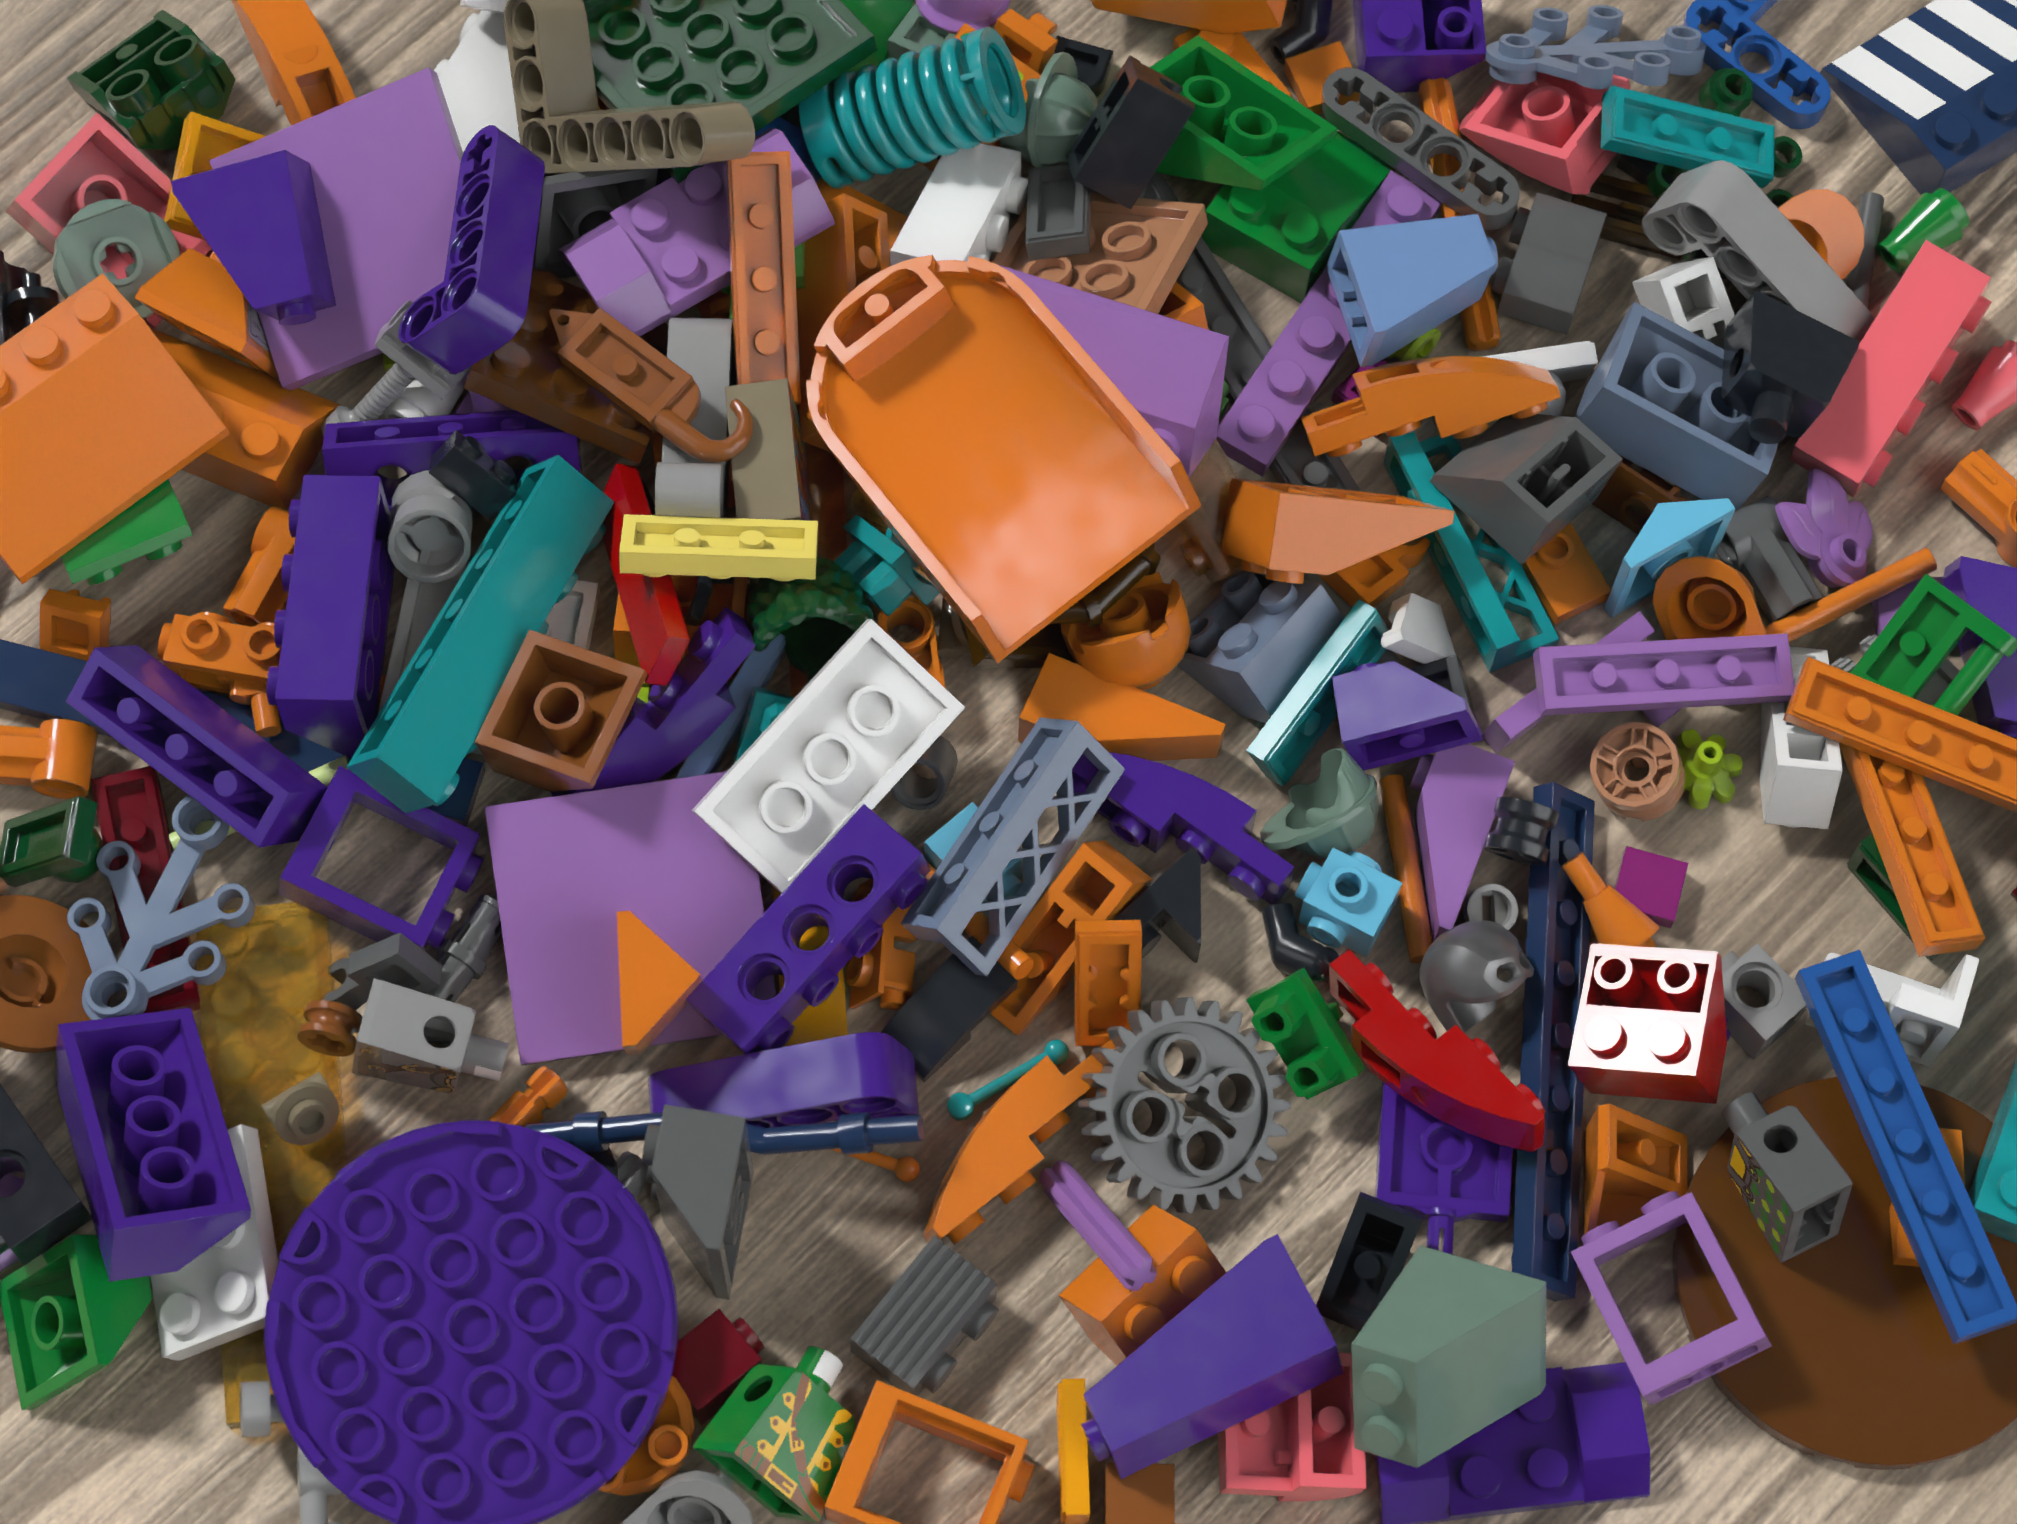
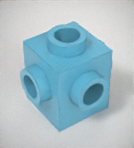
M1333 847L1323 866L1314 862L1310 864L1297 888L1295 896L1303 900L1298 922L1305 925L1308 934L1318 942L1332 948H1340L1343 945L1367 957L1396 905L1402 882L1382 873L1380 865L1370 857L1355 851L1345 854Z

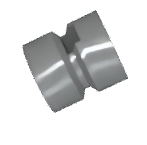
M429 470L410 475L398 485L392 497L388 553L394 566L406 577L418 582L438 583L451 579L465 567L470 557L473 507L429 474Z

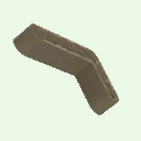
M508 0L506 2L504 26L520 144L544 161V174L692 167L747 157L752 151L755 141L753 120L747 108L739 102L729 101L599 110L587 15L583 1Z

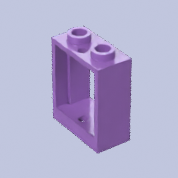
M1677 1191L1660 1195L1642 1206L1643 1216L1621 1227L1617 1221L1602 1224L1583 1235L1581 1240L1584 1245L1571 1251L1642 1396L1651 1406L1772 1347L1692 1192L1679 1197ZM1688 1222L1738 1320L1657 1360L1647 1363L1599 1266Z

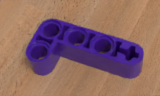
M488 125L475 134L462 155L444 281L413 302L406 311L399 327V339L402 343L449 374L454 375L463 372L509 342L523 324L528 307L545 164L540 157L495 125Z
M879 1032L849 1034L655 1072L648 1077L650 1113L663 1112L664 1104L745 1117L747 1124L765 1128L838 1120L842 1114L868 1112L872 1119L919 1114L914 1055L891 1035Z

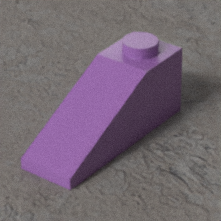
M1470 744L1436 752L1435 756L1432 754L1421 756L1410 785L1411 788L1421 791L1414 813L1427 912L1433 942L1441 934L1454 927L1483 850L1487 834H1489L1495 818L1494 808L1497 797L1503 796L1515 761Z

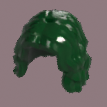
M818 555L816 580L795 579L792 581H776L771 578H759V583L752 588L749 594L750 600L746 607L749 615V625L755 631L754 642L756 646L754 650L762 652L779 634L786 636L784 641H786L785 650L787 657L795 669L808 675L806 685L867 619L874 621L873 612L867 605L863 588L855 581L854 575L848 570L842 569L833 560Z

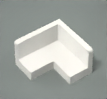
M1829 953V954L1827 955V957L1825 958L1824 961H1827V960H1830V959H1833V958H1836V957H1839V956H1842V955H1839V954H1836V953ZM1966 954L1941 989L1867 964L1909 1060L1930 1067L1959 1030L1979 958ZM1808 1012L1805 1024L1815 1027L1812 1017Z

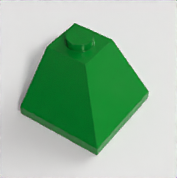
M71 1235L25 1266L0 1280V1300L21 1410H34L109 1365L153 1299L150 1276L109 1282L97 1235Z

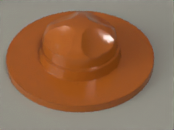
M25 895L0 896V1047L12 1051L25 1053L55 1051L57 1047L58 1024L91 1020L85 1013L82 1005V992L88 977L92 974V970L81 939L77 937L68 925L67 914L69 910L45 899ZM81 919V922H80V927H81V928H88V927H90L86 922H84V921ZM112 995L110 996V998H109V1000H108V1007H109V1004H110Z

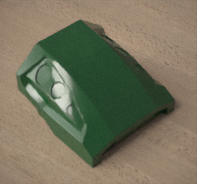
M161 10L153 16L154 19L80 72L75 71L67 79L84 101L108 116L129 136L137 148L176 150L179 148L184 120L190 111L216 120L223 116L235 77L224 59L214 53L187 24Z

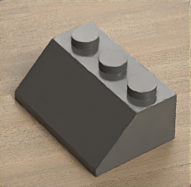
M664 1104L660 1125L649 1124L643 1147L642 1164L648 1165L647 1183H652L651 1200L659 1202L663 1223L715 1297L729 1300L754 1174L746 1118Z

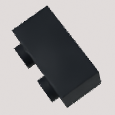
M456 430L431 456L429 474L490 521L516 495L517 477L514 470L504 461H495L485 453L482 444L472 436L465 437Z

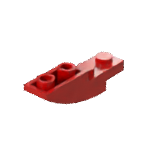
M1350 949L1329 964L1330 994L1356 1020L1352 1024V1047L1362 1063L1380 1080L1403 1098L1430 1115L1466 1133L1500 1145L1534 1152L1543 1145L1545 1110L1542 1103L1526 1085L1520 1083L1515 1086L1500 1071L1501 1065L1497 1056L1482 1039L1476 1037L1471 1040L1456 1024L1437 1038L1432 1024L1422 1012L1414 1007L1407 1010L1393 996V987L1382 970L1371 962L1364 965Z

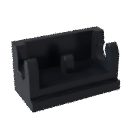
M1129 55L1066 156L1074 181L1132 209L1195 110L1193 102L1180 94L1183 87Z

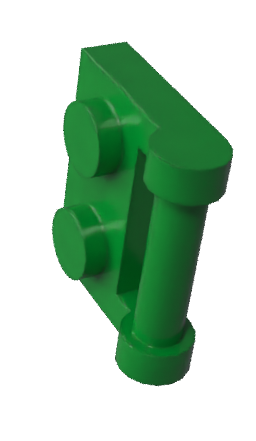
M1925 574L1850 673L1916 699L1968 629H1970L1984 640L1933 705L1958 716L2002 657L2006 655L2011 658L2017 650V638L1934 578Z

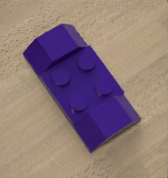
M1626 1362L1563 1369L1562 1367L1547 1368L1546 1386L1540 1395L1418 1468L1374 1455L1379 1486L1380 1524H1427L1644 1498L1650 1495V1447L1639 1388Z

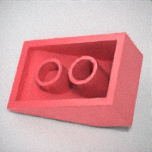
M96 113L18 195L5 212L54 255L55 239L71 217L82 208L97 201L107 199L132 202V205L140 206L149 213L152 211L165 220L171 180L101 115ZM171 230L176 238L180 255L188 248H191L207 257L211 256L213 250L206 240ZM114 246L106 247V258L100 262L102 270L105 273L113 272L117 279L127 278L125 268L133 263L129 252L119 254ZM154 313L143 320L149 327L154 329L163 319Z

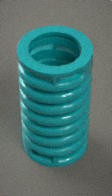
M989 26L972 31L968 35L961 36L962 41L953 37L944 41L942 47L931 44L924 47L920 54L915 51L906 52L900 56L899 61L891 57L881 61L878 67L872 64L865 65L859 68L857 74L853 71H847L799 103V114L803 137L811 159L823 180L832 188L839 190L854 184L853 180L865 182L873 178L875 174L881 176L888 175L897 168H910L916 165L918 161L927 163L936 159L939 155H952L958 152L960 148L969 150L980 145L982 141L991 143L1009 135L1014 136L1023 132L1026 121L1023 88L1010 50L998 32ZM830 158H834L840 167L838 168Z

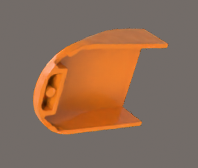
M933 255L902 261L887 267L853 289L835 307L816 338L813 347L817 353L812 367L811 380H806V392L809 410L820 436L906 551L997 663L1202 506L1181 460L1038 296L1019 277L998 264L969 256L968 261H936Z

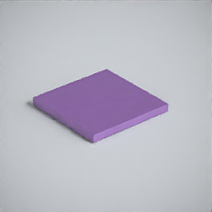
M429 67L209 160L213 170L287 150L309 162L311 166L336 306L315 311L316 318L314 320L298 325H281L278 320L258 312L281 386L285 389L294 390L383 353L374 346L380 329L390 321L408 300L412 303L415 302L420 296L444 281L463 151L437 72Z
M726 772L485 806L521 1066L625 1051L622 1047L617 911H631L701 975L702 980L764 914L758 872L691 811ZM773 974L764 977L758 983L755 991L757 999L768 1000L776 996ZM688 1003L648 1047L723 1035L703 1019Z

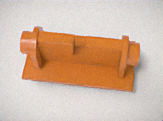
M869 879L860 884L853 896L852 902L866 898L872 891L874 880ZM913 904L906 909L897 907L881 925L883 933L876 945L863 957L856 958L853 956L847 962L845 977L847 984L851 986L849 1008L856 1009L879 997L881 1008L900 1010L906 1003V999L913 995L915 953L894 948V940L909 944L916 941V937L900 923Z

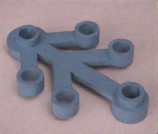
M1608 5L1589 7L1586 25L1563 45H1548L1551 41H1559L1566 37L1569 15L1556 8L1544 7L1533 11L1531 29L1524 35L1514 33L1502 35L1500 41L1492 42L1486 47L1485 55L1486 61L1490 64L1489 74L1502 82L1511 84L1531 83L1537 79L1538 72L1577 82L1586 88L1606 89L1612 86L1614 74L1633 79L1635 82L1646 86L1665 85L1668 82L1669 73L1683 76L1698 74L1702 70L1706 46L1701 41V32L1688 26L1668 27L1665 36L1660 37L1659 40L1603 43L1608 38H1615L1620 35L1623 12L1620 9Z
M190 795L182 799L173 811L172 825L180 840L148 903L145 900L137 877L141 869V861L128 843L123 841L109 842L100 849L97 855V867L106 880L111 883L130 937L118 961L107 937L111 929L112 918L104 905L99 900L88 897L76 901L68 911V925L77 937L81 939L92 970V974L88 977L82 992V1005L85 1013L91 1020L143 1014L150 997L191 980L200 985L216 983L225 974L227 963L219 948L214 943L206 940L192 943L181 957L148 969L146 967L154 951L160 947L218 923L231 928L241 927L247 924L254 916L255 902L246 888L237 883L222 885L215 891L213 896L175 911L205 851L221 844L226 838L230 825ZM205 820L214 821V826L208 832L201 835L195 834V829L199 823ZM120 855L128 856L127 864L122 869L117 871L109 870L110 863L114 858ZM235 897L243 898V904L238 911L230 914L223 912L227 901ZM99 912L98 920L93 926L88 928L80 927L81 919L87 913ZM214 955V962L210 968L204 971H196L194 969L196 961L201 956ZM127 991V997L121 1004L116 1007H108V1000L113 993Z

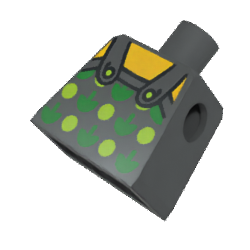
M1755 1093L1744 1094L1730 1102L1721 1113L1734 1133L1727 1166L1729 1175L1780 1263L1838 1235L1853 1182L1798 1108L1785 1106L1768 1114Z

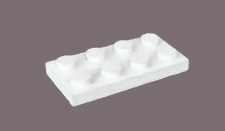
M867 619L691 811L782 894L863 804L873 810L965 707L872 619Z

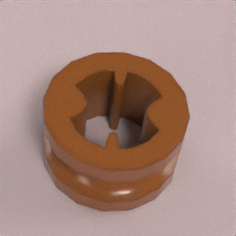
M316 1000L307 1003L303 1015L309 1023L301 1025L297 1035L299 1042L308 1049L328 1056L344 1057L352 1055L355 1052L356 1038L352 1034L359 1032L363 1019L362 1015L355 1009L334 1001Z

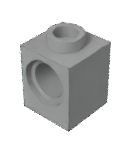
M1757 943L1742 957L1731 951L1721 959L1725 1016L1728 1018L1726 1029L1730 1031V1036L1753 1059L1757 1058L1793 1026L1807 1009L1797 983ZM1747 986L1756 989L1763 996L1765 1006L1755 1008L1746 1005L1738 997L1736 988Z

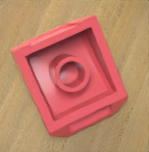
M1538 72L1535 81L1527 84H1511L1495 79L1463 118L1459 127V131L1500 161L1542 183L1571 194L1589 195L1591 186L1617 154V152L1601 149L1602 94L1609 88H1586L1577 82ZM1613 75V86L1631 90L1629 79Z

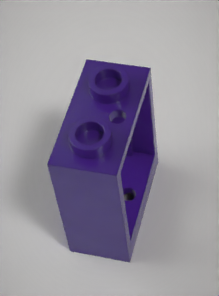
M339 765L280 877L278 894L376 942L402 933L422 950H425L427 945L438 949L455 918V914L445 910L456 888L468 893L484 861V858L474 854L480 834L426 807L405 813L352 771ZM355 803L454 850L416 925L316 878Z

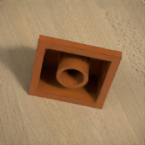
M529 629L474 743L493 772L549 792L593 788L647 677L645 669Z

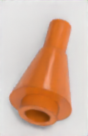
M1583 852L1575 855L1561 866L1585 899L1583 904L1599 944L1655 948L1657 944L1651 936L1657 932L1660 926L1610 884L1606 885Z

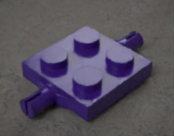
M1382 1082L1375 1197L1421 1215L1423 1219H1427L1426 1247L1439 1251V1235H1441L1440 1251L1452 1255L1454 1222L1467 1219L1506 1222L1510 1209L1513 1148L1466 1133L1435 1118Z

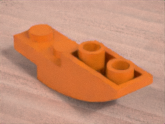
M231 0L276 106H283L291 126L356 98L326 35L304 0Z
M1471 356L1419 358L1386 364L1352 374L1359 397L1302 416L1301 420L1314 456L1326 453L1329 457H1338L1359 449L1364 439L1386 433L1389 437L1410 433L1422 425L1421 420L1432 417L1441 438L1450 435L1454 439L1469 438L1485 431L1488 428V422L1511 415L1515 419L1534 416L1548 407L1547 402L1561 398L1558 386L1548 370L1528 364L1489 357Z
M1109 1040L1100 1048L1114 1049L1116 1046L1112 1040ZM1092 1054L1064 1076L1048 1055L1045 1056L1008 1088L983 1115L963 1142L941 1182L923 1233V1237L927 1242L933 1236L941 1239L947 1235L954 1245L986 1221L978 1211L982 1206L997 1195L1007 1205L1037 1181L1029 1170L1045 1157L1029 1136L1033 1134L1038 1142L1042 1144L1071 1121V1118L1064 1110L1082 1095L1085 1098L1096 1097L1097 1088L1081 1079L1082 1074L1101 1073L1103 1065Z

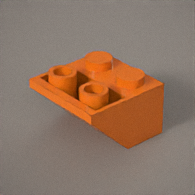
M1154 1204L1128 1228V1231L1152 1257V1265L1157 1269L1156 1278L1152 1283H1144L1139 1291L1128 1290L1098 1257L1059 1294L1061 1300L1090 1340L1116 1366L1227 1273L1196 1228Z

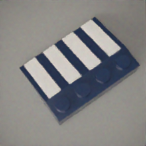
M1934 0L1823 67L1820 72L1828 81L1832 90L1920 195L1924 192L1931 194L1938 188H1943L1951 193L2017 152V0Z

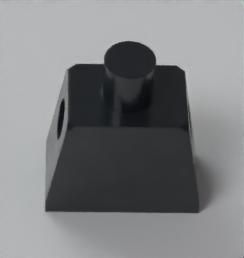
M1755 290L1729 322L1725 330L1721 398L1727 406L1751 417L1748 431L1752 438L1758 442L1776 444L1781 442L1786 435L1792 438L1801 437L1831 401L1859 347L1860 341Z

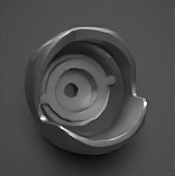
M1487 920L1469 921L1444 932L1429 946L1420 966V982L1431 1009L1446 1031L1456 1024L1465 1033L1494 1011L1497 1006V999L1509 995L1526 978L1533 976L1534 968L1520 948L1518 940L1504 926ZM1497 968L1510 971L1512 978L1507 982L1499 980L1496 975Z

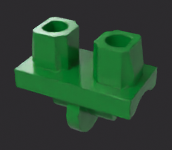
M1305 968L1294 972L1269 987L1252 993L1246 1000L1254 1013L1251 1023L1262 1041H1268L1274 1045L1287 1067L1285 1078L1297 1097H1305L1308 1100L1358 1076L1365 1069V1066L1337 1022L1344 1015L1336 1002L1326 1004Z

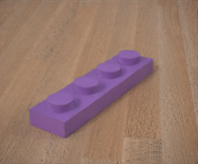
M1788 634L1538 647L1533 653L1540 716L1789 702L1795 688Z

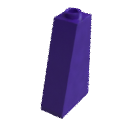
M1276 1234L1264 1240L1083 1394L1092 1419L1081 1424L1086 1438L1098 1462L1111 1457L1121 1479L1343 1374L1337 1344L1279 1235Z

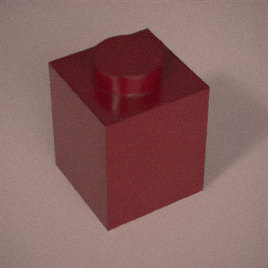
M719 1308L678 1341L672 1374L691 1402L692 1414L701 1425L721 1409L750 1369L758 1364H762V1359L758 1354L765 1349L757 1334L744 1319L739 1317L731 1323Z

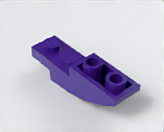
M725 606L713 622L711 620L704 622L691 638L688 647L689 652L678 664L670 682L666 686L654 684L649 694L648 703L638 697L636 698L594 787L590 789L551 792L552 797L653 782L687 758L708 739L736 709L726 682L756 646L746 620Z
M1109 752L1125 770L1097 813L1109 820L1108 825L1116 836L1134 847H1139L1140 844H1143L1156 854L1168 837L1172 835L1176 838V845L1184 854L1192 848L1200 856L1201 864H1206L1209 861L1228 874L1227 879L1229 883L1246 898L1253 901H1258L1262 898L1270 905L1277 904L1290 887L1294 866L1250 836L1253 831L1257 810L1230 793L1194 775L1154 761ZM1083 753L1072 768L1074 793L1085 792L1099 771Z

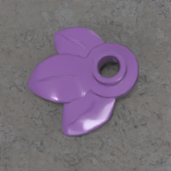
M1814 468L1808 472L1806 504L1780 502L1775 506V510L1788 540L1798 553L1808 558L1809 566L1814 576L1825 586L1831 588L1846 587L1864 578L1866 575V551L1872 544L1873 537L1871 520L1861 502H1848L1846 492L1837 479L1829 473Z

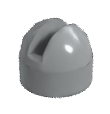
M1486 884L1474 889L1467 896L1463 906L1465 922L1482 920V896H1490V921L1504 926L1507 930L1514 925L1518 916V905L1514 895L1507 888L1498 884Z

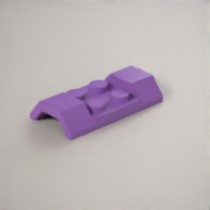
M771 127L755 137L751 152L790 151L794 247L833 226L835 222L812 175L782 131ZM726 161L706 164L703 167L697 168L690 172L687 178L679 184L671 177L610 212L612 219L558 249L566 264L573 268L597 308L600 307L637 336H642L668 321L670 317H675L731 284Z

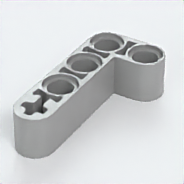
M1723 160L1713 161L1681 173L1642 219V227L1645 234L1658 248L1665 252L1683 255L1702 249L1708 257H1714L1717 267L1747 300L1757 290L1860 342L1874 322V318L1866 306L1741 168Z
M670 317L667 358L689 373L701 392V404L696 417L690 425L712 440L726 439L729 437L725 387L732 386L733 319ZM663 436L662 462H658L656 467L655 515L727 518L729 460L721 463L702 462L690 457Z

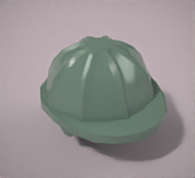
M1059 52L1053 54L1045 66L1040 79H1028L1025 83L1028 97L1025 103L1026 121L1023 132L999 139L1002 148L1020 151L1021 160L1032 163L1036 168L1069 164L1066 156L1098 106L1097 98L1092 90L1078 80L1074 58L1069 53Z
M1334 748L1328 750L1321 755V772L1318 779L1309 784L1298 783L1292 785L1289 789V797L1292 802L1283 807L1266 822L1260 832V837L1264 846L1271 850L1295 847L1307 855L1326 859L1333 847L1345 854L1350 851H1356L1366 845L1373 834L1378 813L1377 781L1374 776L1365 774L1357 762L1344 749Z

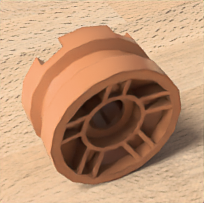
M1630 722L1618 725L1604 734L1592 751L1590 772L1593 784L1608 809L1623 819L1628 817L1641 819L1644 822L1660 818L1674 808L1683 794L1686 775L1677 747L1666 732L1652 724ZM1630 765H1633L1636 769L1641 767L1647 768L1649 765V773L1643 780L1632 781L1629 779L1630 775L1627 768Z

